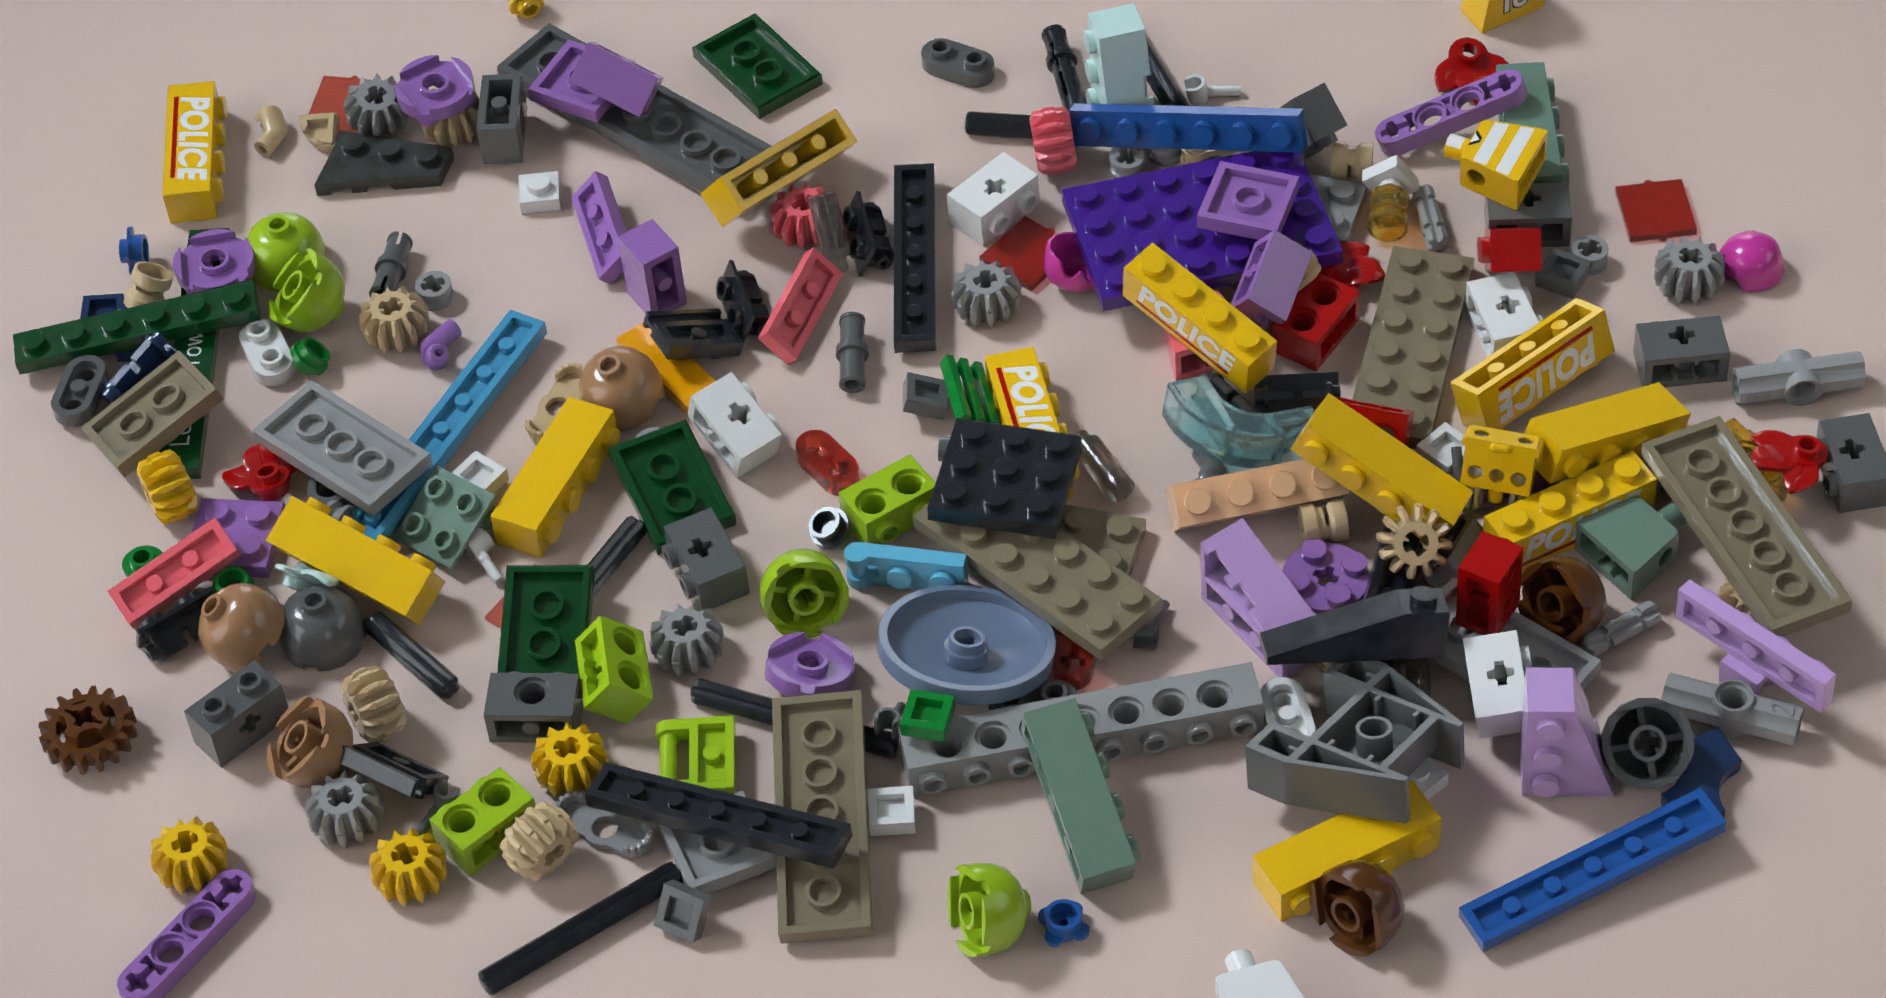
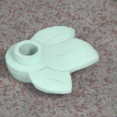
M298 562L295 568L283 564L275 565V569L286 574L283 585L296 591L313 584L337 587L340 582L334 576L317 571ZM347 592L351 597H353L356 600L353 594Z

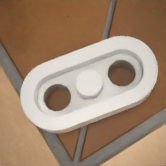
M261 319L260 321L244 325L240 330L239 340L256 380L268 387L280 386L290 381L295 374L296 368L292 361L290 349L278 325L269 319Z
M1277 677L1263 685L1260 692L1264 702L1265 726L1272 721L1309 737L1316 731L1304 688L1299 682L1287 677ZM1285 704V706L1278 707L1277 705Z

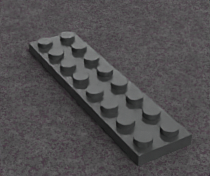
M549 23L497 66L498 74L521 73L524 91L529 94L528 88L568 39L587 45V43ZM663 85L659 86L646 113L643 112L641 117L615 104L610 106L598 123L557 110L701 192L721 176L772 147Z

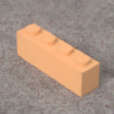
M1305 459L1173 484L1165 489L1174 532L1296 508L1302 504L1326 502L1343 498L1350 494L1348 489L1314 465L1309 464Z

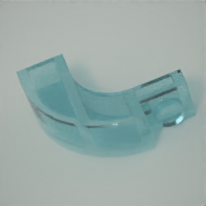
M1202 376L1168 382L1162 416L1173 433L1196 452L1228 465L1259 468L1279 464L1284 453L1293 452L1290 450L1315 411L1312 406L1273 413L1243 411L1225 402L1218 395L1208 377Z

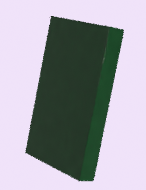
M756 13L692 47L693 57L758 119L765 117L823 84L822 74Z
M686 419L608 448L609 459L639 519L644 522V528L657 555L662 554L661 546L667 544L664 526L708 508H712L724 530L736 525V516Z
M507 565L497 673L517 671L521 673L563 672L579 674L575 640L591 625L595 579L593 565Z

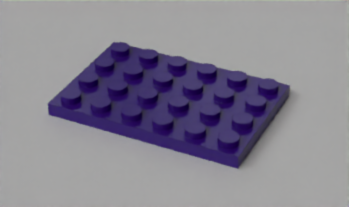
M1250 151L1061 189L1063 206L1072 230L1075 233L1076 241L1102 311L1134 305L1123 296L1124 267L1152 242L1211 289L1239 284L1254 243L1258 240L1197 228L1198 211L1220 161L1299 176V190L1281 234L1311 250L1317 257L1321 267L1343 263L1342 247L1301 153Z

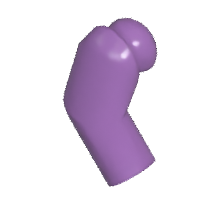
M448 319L421 341L422 362L427 368L440 370L447 365L449 357L447 346L462 334L460 327L455 321Z

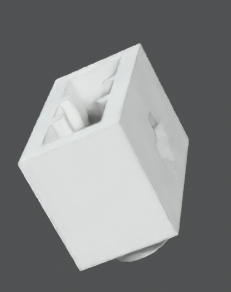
M1002 152L947 194L949 223L982 246L996 236L1003 234L1011 224L1023 215L1033 211L1036 205L1040 203L1038 174L1005 152Z
M1515 271L1468 281L1466 284L1465 311L1487 357L1543 320L1541 315H1535L1532 309L1530 291L1527 286H1521Z
M730 372L690 397L688 417L735 477L739 478L778 454L782 432L774 416L770 413L765 414L756 403V396L751 387L745 382L740 383L736 376Z
M1517 630L1463 638L1479 739L1521 732L1525 685L1524 673L1526 672V667H1532L1529 645L1519 646ZM1507 681V685L1498 686V683Z

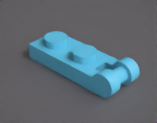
M864 542L851 543L844 550L845 564L848 567L846 570L847 582L853 589L861 590L873 584L890 586L897 589L921 590L934 586L968 585L969 583L967 555L963 553Z

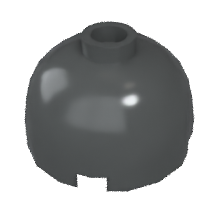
M313 584L299 589L288 598L284 604L286 610L285 625L279 641L285 658L295 667L304 669V664L307 666H317L318 671H330L346 665L359 654L362 649L360 643L364 636L366 637V627L364 626V618L356 600L347 592L335 586L328 587L325 584Z
M1635 698L1621 704L1607 718L1601 733V752L1608 769L1620 781L1639 789H1658L1675 782L1686 770L1694 754V733L1687 717L1674 705L1658 698Z

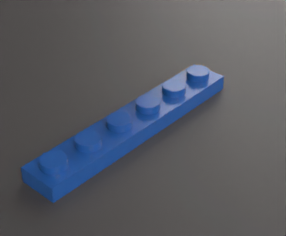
M1074 103L1069 110L1075 146L1304 152L1308 145L1304 111L1299 108Z
M1700 787L1460 906L1459 918L1482 952H1485L1725 832L1726 820Z

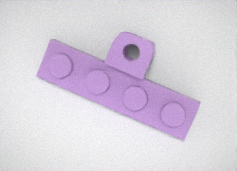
M1689 579L1678 589L1675 618L1729 653L1720 661L1719 682L1728 679L1741 680L1747 683L1756 695L1761 694V688L1766 682L1770 685L1775 683L1820 713L1832 703L1836 674L1823 662L1812 659L1795 648L1786 638L1775 635L1758 624L1749 614L1738 611L1721 600L1716 593L1709 589H1704Z

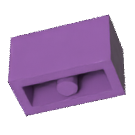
M653 219L618 236L627 294L645 314L646 311L676 310L687 304L679 248Z

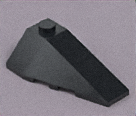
M1417 586L1412 589H1396L1260 632L1259 641L1267 665L1445 658L1450 611L1441 588Z

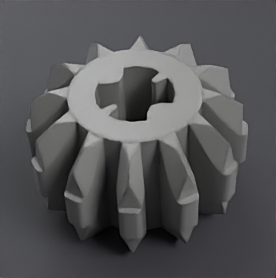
M376 73L373 80L368 81L361 77L359 86L349 85L348 97L345 98L343 106L351 130L358 129V133L373 134L375 136L387 133L394 138L396 128H406L409 115L404 113L398 105L395 93L396 81L393 76L381 80L380 76Z
M1683 235L1679 243L1668 240L1664 249L1658 250V255L1655 257V285L1661 287L1663 297L1675 295L1678 304L1684 299H1690L1696 305L1700 297L1711 300L1715 291L1720 290L1721 285H1723L1725 274L1724 254L1718 253L1715 243L1704 245L1701 236L1695 241H1689Z
M981 258L978 266L966 264L963 272L955 274L951 296L952 303L955 309H957L961 320L971 319L974 327L981 322H987L992 328L994 321L999 320L1007 323L1010 314L1018 313L1020 296L1022 295L1021 283L1015 277L1012 267L1002 268L999 260L992 264H985Z
M677 602L674 612L661 610L660 620L651 622L650 649L654 658L658 659V664L662 670L673 668L678 677L685 670H690L697 676L699 667L703 666L712 669L714 658L722 656L723 627L719 620H716L711 608L700 610V607L694 602L689 608L683 609Z
M344 770L340 778L332 779L326 775L325 785H312L311 798L305 800V811L309 818L307 821L311 832L315 836H320L326 846L338 840V843L345 849L348 842L354 839L363 845L364 833H377V821L383 819L382 814L384 810L378 788L375 787L374 783H368L361 773L350 778V775Z

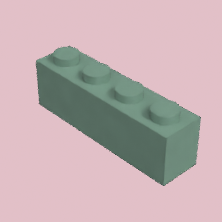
M1544 62L1496 65V72L1506 69L1518 71L1522 75L1528 93L1522 104L1499 114V122L1548 130L1546 160L1533 183L1568 182L1569 184L1568 162H1561V158H1564L1565 154L1563 134H1556V130H1559L1560 127L1558 105L1551 106V102L1555 100L1554 79L1547 78Z
M1071 698L1024 712L1021 731L1080 894L1132 879L1136 861L1140 860L1138 845L1133 834L1126 835L1121 820L1125 818L1124 808L1118 793L1111 794L1105 779L1110 777L1108 764L1103 752H1095L1090 739V737H1094V727L1088 711L1080 712L1076 698Z

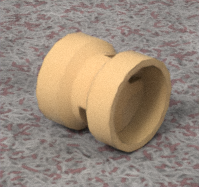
M1345 141L1334 142L1331 155V178L1345 180L1347 177H1351L1362 182V170L1373 166L1374 143L1361 142L1358 146H1349Z
M141 261L135 263L131 274L133 285L127 289L123 303L127 308L166 300L164 293L171 287L173 273L166 267L153 262Z
M1342 498L1328 500L1323 506H1315L1312 503L1298 505L1297 515L1302 542L1314 538L1322 541L1330 539L1335 543L1349 540L1348 517Z

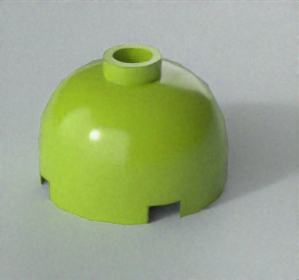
M282 212L262 218L251 228L247 237L253 247L256 272L252 280L255 284L266 290L278 291L272 288L275 279L283 266L296 253L300 252L303 255H307L306 249L311 248L327 258L324 241L320 232L311 221L296 213Z
M311 248L306 249L307 255H303L300 252L296 253L283 266L272 287L279 291L276 301L268 300L267 305L268 316L274 322L296 332H315L328 325L331 321L337 320L345 308V284L342 273L334 263Z
M794 549L779 555L766 568L760 581V602L767 619L781 634L806 632V638H810L823 633L818 628L826 627L832 621L835 625L842 619L849 602V588L840 568L824 553L811 549Z
M970 863L958 865L955 869L960 871L959 875L950 876L948 882L947 907L950 926H960L966 939L956 940L959 949L967 957L973 958L1005 951L1020 938L1024 930L1026 918L1031 913L1029 893L1022 888L1020 882L1007 868L997 864Z

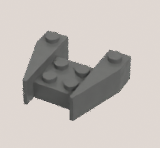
M1381 661L1335 662L1323 673L1325 715L1330 718L1310 737L1271 721L1245 746L1248 789L1285 805L1407 824L1410 821L1409 776L1428 757L1460 770L1465 766L1464 723L1389 665Z

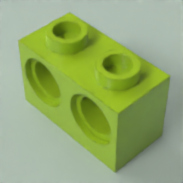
M909 454L838 492L840 509L849 517L851 523L850 531L860 542L888 544L893 542L898 536L914 528L912 516L929 503L936 482Z
M600 615L575 640L583 707L585 710L628 724L642 710L647 708L653 700L644 633L642 630Z
M499 767L487 777L477 780L468 791L453 802L443 805L429 821L436 843H440L441 847L445 850V854L470 877L503 853L499 846L506 837L505 830L515 823V817H521L527 807L535 808L536 804L534 797Z

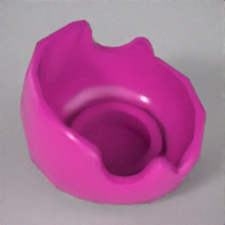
M1746 230L1728 238L1718 252L1724 254L1725 280L1728 281L1730 278H1734L1745 292L1767 290L1778 284L1785 274L1783 256L1779 244L1772 236L1755 230Z
M1063 232L1054 234L1047 241L1044 260V272L1050 282L1063 290L1079 293L1092 290L1094 286L1076 241L1075 233Z

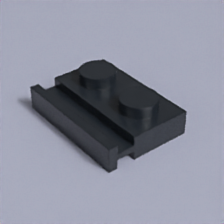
M719 308L646 311L643 326L652 330L650 336L667 360L682 361L690 358L719 359L721 357L740 356L744 345L743 340L727 319H721L722 311Z
M378 742L354 744L353 748L343 745L340 764L391 787L406 796L424 799L425 795L433 794V787L437 782L441 780L448 782V775Z

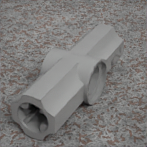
M1793 349L1781 354L1772 363L1731 369L1732 394L1735 403L1739 404L1785 398L1791 405L1803 406L1816 401L1821 396V393L1865 387L1867 379L1865 361L1862 352L1858 351L1812 357L1806 350Z
M1674 673L1668 674L1661 700L1674 705L1688 719L1708 723L1712 730L1719 728L1727 739L1740 738L1745 734H1750L1792 746L1796 744L1805 708L1756 695L1752 688L1741 680L1728 679L1723 680L1719 684H1713Z

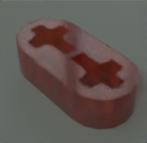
M809 430L797 438L795 444L798 464L825 491L831 495L838 496V492L860 481L858 462L830 434L822 430ZM821 450L823 451V457L818 453ZM833 469H834L838 474H836V475L833 476Z
M1059 631L1053 664L1054 679L1068 682L1075 690L1085 688L1093 678L1097 658ZM1072 659H1078L1079 666L1075 668V671H1067L1071 667Z

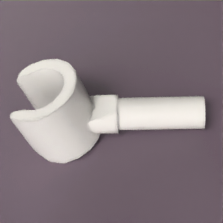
M1192 74L1184 80L1188 101L1194 106L1203 105L1208 101L1209 97L1241 95V86H1207L1202 75Z
M478 528L466 547V555L471 561H478L494 584L499 585L504 581V578L487 554L494 548V542L485 530Z

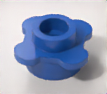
M127 227L126 239H120L119 241L121 263H128L130 275L135 263L141 261L149 262L147 236L145 234L134 235L133 227Z
M1059 899L1039 911L1038 921L1045 927L1046 934L1044 938L1048 945L1058 947L1063 942L1073 939L1082 941L1089 936L1090 928L1086 923H1083V907L1080 903L1068 899ZM1060 923H1068L1066 926L1060 925Z

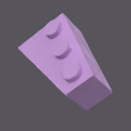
M1243 518L1200 543L1201 599L1267 665L1259 641L1260 632L1317 614L1310 609ZM1311 663L1267 666L1278 677L1288 678Z
M1526 667L1520 738L1521 795H1537L1539 797L1614 796L1613 775L1608 769L1601 752L1600 727L1589 711L1588 700L1573 668Z

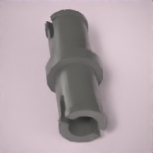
M399 231L388 235L384 253L378 257L374 267L376 277L369 291L370 298L371 292L382 294L387 286L391 291H396L399 282L405 278L408 270L406 260L413 245V240L406 233H402L399 244H396Z
M846 312L840 316V343L836 346V359L840 362L839 387L844 392L857 393L865 388V361L869 357V348L865 343V317L858 312Z

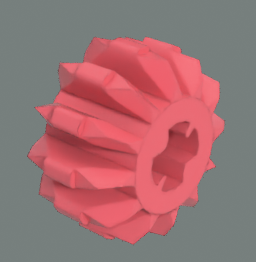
M1054 106L1043 107L1042 110L1032 111L1030 125L1038 170L1042 175L1051 173L1057 175L1065 173L1064 171L1074 170L1077 165L1069 111L1064 106L1055 108Z
M807 182L802 188H796L790 184L789 191L777 192L775 202L771 203L770 218L773 232L776 238L784 241L786 247L795 243L799 245L801 250L806 244H813L819 247L821 239L831 240L833 230L838 228L839 217L836 201L833 198V194L826 193L822 185L812 189Z

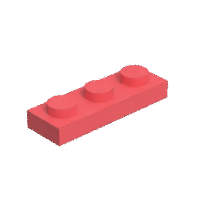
M815 247L804 253L758 337L764 345L787 365L798 359L843 275Z
M214 517L107 592L128 624L135 629L147 617L169 606L240 557L241 553L220 522Z

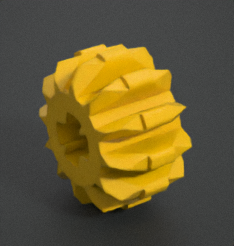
M170 449L161 453L158 451L147 456V459L138 462L137 475L140 479V484L150 507L160 522L165 525L173 521L178 522L188 518L187 515L197 511L198 499L185 466L174 451Z
M566 722L564 730L557 731L549 727L548 738H536V751L532 752L531 757L532 769L535 771L538 784H540L541 788H549L554 798L564 791L571 794L573 791L579 790L586 792L604 763H609L602 738L598 732L590 733V729L587 728L585 723L575 730L568 722Z
M196 815L189 823H185L178 817L175 827L161 826V837L151 840L152 854L150 855V864L153 872L157 874L160 883L166 889L175 886V889L181 895L189 887H194L200 893L203 883L211 882L218 875L217 873L227 870L228 861L226 856L228 855V845L213 821L203 824V821Z
M412 827L407 835L401 836L394 829L392 840L378 839V851L370 853V878L373 886L376 887V890H380L386 902L397 898L398 902L404 907L410 899L416 898L423 905L424 894L438 895L439 882L447 880L448 871L445 863L447 860L445 850L441 847L440 843H436L435 838L430 832L419 836V833Z

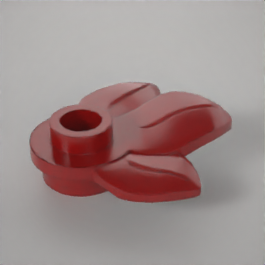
M1470 37L1460 38L1450 46L1448 58L1437 66L1434 75L1435 85L1438 92L1451 91L1496 73V65L1509 63L1503 57L1489 53L1485 45L1479 40ZM1463 52L1471 53L1474 56L1467 57L1463 54ZM1478 100L1470 101L1475 106L1479 103Z
M1355 241L1340 243L1343 250V263L1324 266L1320 270L1321 274L1354 289L1385 279V272L1380 264L1371 257H1368L1370 246Z
M1764 430L1751 435L1750 440L1757 446L1750 456L1751 460L1759 471L1783 473V484L1789 494L1805 491L1818 482L1819 469L1826 463L1828 456L1827 447L1822 441L1811 435L1791 436L1776 430Z
M256 444L245 451L242 457L243 465L223 472L222 479L227 487L234 491L251 490L252 493L257 495L258 499L273 501L288 493L291 475L299 469L260 444Z

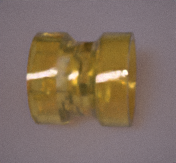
M1388 184L1378 186L1372 190L1369 197L1370 213L1368 215L1367 230L1373 238L1383 242H1393L1400 240L1406 235L1408 231L1407 213L1409 212L1410 196L1402 187Z

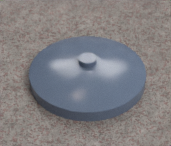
M959 584L921 589L897 600L882 616L877 641V651L882 665L899 683L908 689L955 696V704L961 705L997 704L1020 698L1032 692L1051 673L1056 648V639L1051 625L1005 592L982 586Z

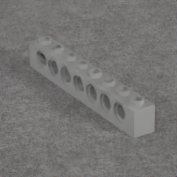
M1252 662L955 716L952 717L945 742L903 736L900 733V727H898L901 755L908 786H913L914 796L922 794L931 795L943 790L965 786H980L987 782L1013 777L1024 778L1035 774L1036 770L1021 731L1023 713L1071 698H1076L1080 712L1088 711L1094 727V737H1090L1095 752L1102 751L1107 762L1115 761L1121 757L1143 753H1158L1165 749L1186 745H1202L1208 741L1235 736L1245 737L1252 733L1261 732L1264 729V702Z

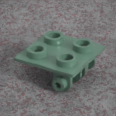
M436 465L392 538L453 570L478 527L483 530L493 529L490 516L496 508L492 504L497 496Z

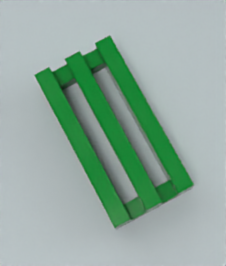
M946 354L940 362V367L955 419L961 418L999 424V417L982 362L974 361L970 366L968 359L961 357L956 363L953 355Z

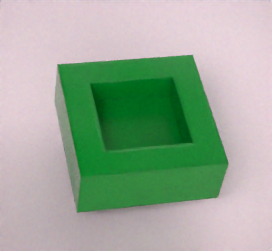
M910 689L900 721L901 735L945 742L956 707L955 696Z

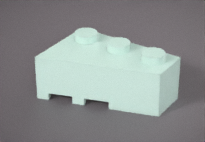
M1135 3L1088 13L1089 30L1083 31L1085 48L1087 53L1090 54V59L1084 61L1088 82L1091 83V88L1086 89L1087 103L1155 105L1154 97L1152 95L1147 96L1146 76L1151 75L1146 30Z

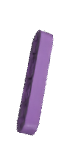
M1513 69L1502 70L1383 120L1375 130V137L1384 154L1399 156L1519 106L1527 97V88L1522 75L1518 71ZM1491 95L1492 98L1487 99L1486 96ZM1468 101H1479L1475 107L1461 110V107ZM1441 116L1437 123L1429 126L1423 125L1430 117Z
M228 869L218 874L122 971L117 981L121 998H164L252 907L255 902L256 893L250 876L240 869ZM241 888L242 892L239 894L234 893ZM228 890L233 891L226 896L225 892ZM209 916L215 919L212 926L206 930L196 931L191 929L192 923L200 917ZM179 948L184 951L181 958L175 962L164 963L160 961V956L168 949ZM146 984H148V988L145 990L137 988L134 991H132V988L135 985L139 987H144Z

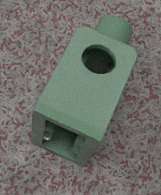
M1632 497L1578 521L1575 550L1624 595L1632 600L1675 561L1679 541L1677 530L1686 524V519L1673 503L1656 511L1641 497Z

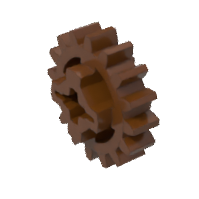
M96 685L90 687L88 694L83 695L78 688H75L72 692L73 698L67 700L59 696L56 698L59 705L57 709H45L44 712L48 721L39 722L38 727L41 732L39 740L44 753L48 755L50 763L54 765L60 762L64 772H69L74 765L78 766L80 775H85L88 767L95 765L99 772L104 771L103 762L110 760L118 764L120 759L117 753L119 751L130 752L132 746L129 739L138 736L135 727L137 720L133 708L129 707L124 695L116 698L112 688H108L103 694H99ZM112 717L116 720L115 726L111 724L110 719ZM61 734H64L66 738L64 743L60 740Z

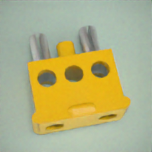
M1473 424L1469 425L1461 441L1465 446L1460 483L1472 491L1473 487H1475L1472 510L1479 508L1482 489L1488 490L1487 500L1491 503H1501L1503 492L1510 494L1508 505L1516 502V495H1518L1517 501L1524 499L1525 496L1529 497L1534 485L1537 459L1542 451L1544 439L1540 436ZM1472 495L1465 506L1468 509L1471 505Z

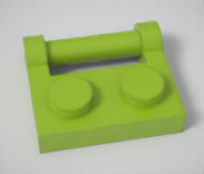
M734 715L667 719L656 724L655 740L660 744L659 776L677 780V744L681 740H689V779L679 781L731 794L736 793V724Z

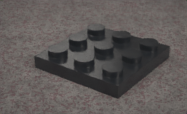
M956 418L927 508L928 520L1056 539L1082 452L1083 436Z

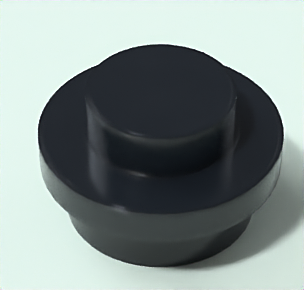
M820 508L813 513L809 520V535L818 547L822 549L835 548L847 538L851 528L850 519L839 508Z

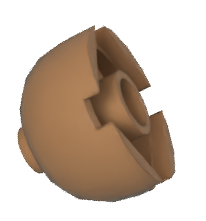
M614 346L598 352L586 363L580 377L579 391L581 400L614 410L617 429L624 431L636 428L652 418L655 414L653 408L658 404L659 398L661 401L664 399L665 385L660 372L648 355L632 347Z
M251 583L231 584L209 596L204 602L199 618L198 635L205 652L213 660L228 670L237 673L254 660L259 664L264 659L259 653L267 643L273 647L275 646L285 625L286 610L284 605L278 602L274 595Z
M308 696L302 697L293 703L280 717L275 726L281 733L277 744L269 741L267 766L272 775L301 788H312V785L324 786L326 775L335 779L348 768L339 762L343 753V745L353 748V730L344 713L317 697L316 700Z

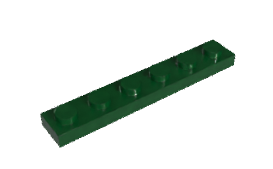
M250 280L13 334L15 365L21 375L65 365L82 355L101 357L136 349L145 341L144 337L146 335L152 336L155 331L168 341L260 321L257 289L254 281Z

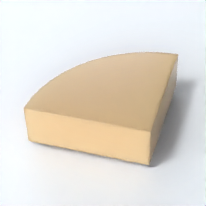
M338 113L299 115V123L307 140L317 149L331 153L340 134V117Z

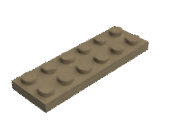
M1393 246L1353 400L1415 411L1408 447L1416 449V445L1430 435L1435 428L1466 303V284L1472 279L1475 258ZM1381 427L1382 430L1395 438L1394 433L1390 429Z
M1720 416L1642 443L1641 456L1758 624L1775 635L1784 637L1851 612L1853 600Z
M929 503L912 516L915 529L947 552L966 554L967 566L1100 661L1107 658L1163 610L1161 597L1060 527L1056 539L931 521L928 520L927 508Z
M853 690L772 698L775 805L850 823L853 834L834 869L776 854L778 936L780 943L872 936L873 919L862 691Z

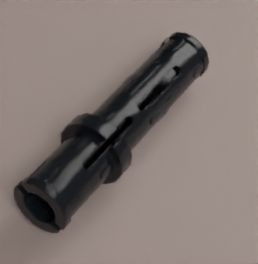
M1058 24L1050 25L1041 33L1047 51L1046 65L1048 70L1054 75L1062 106L1069 111L1074 103L1086 104L1082 85L1076 70L1077 56L1075 51L1069 46L1066 29Z

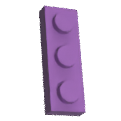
M595 171L571 198L598 279L612 284L623 272L618 236L627 231L608 176Z

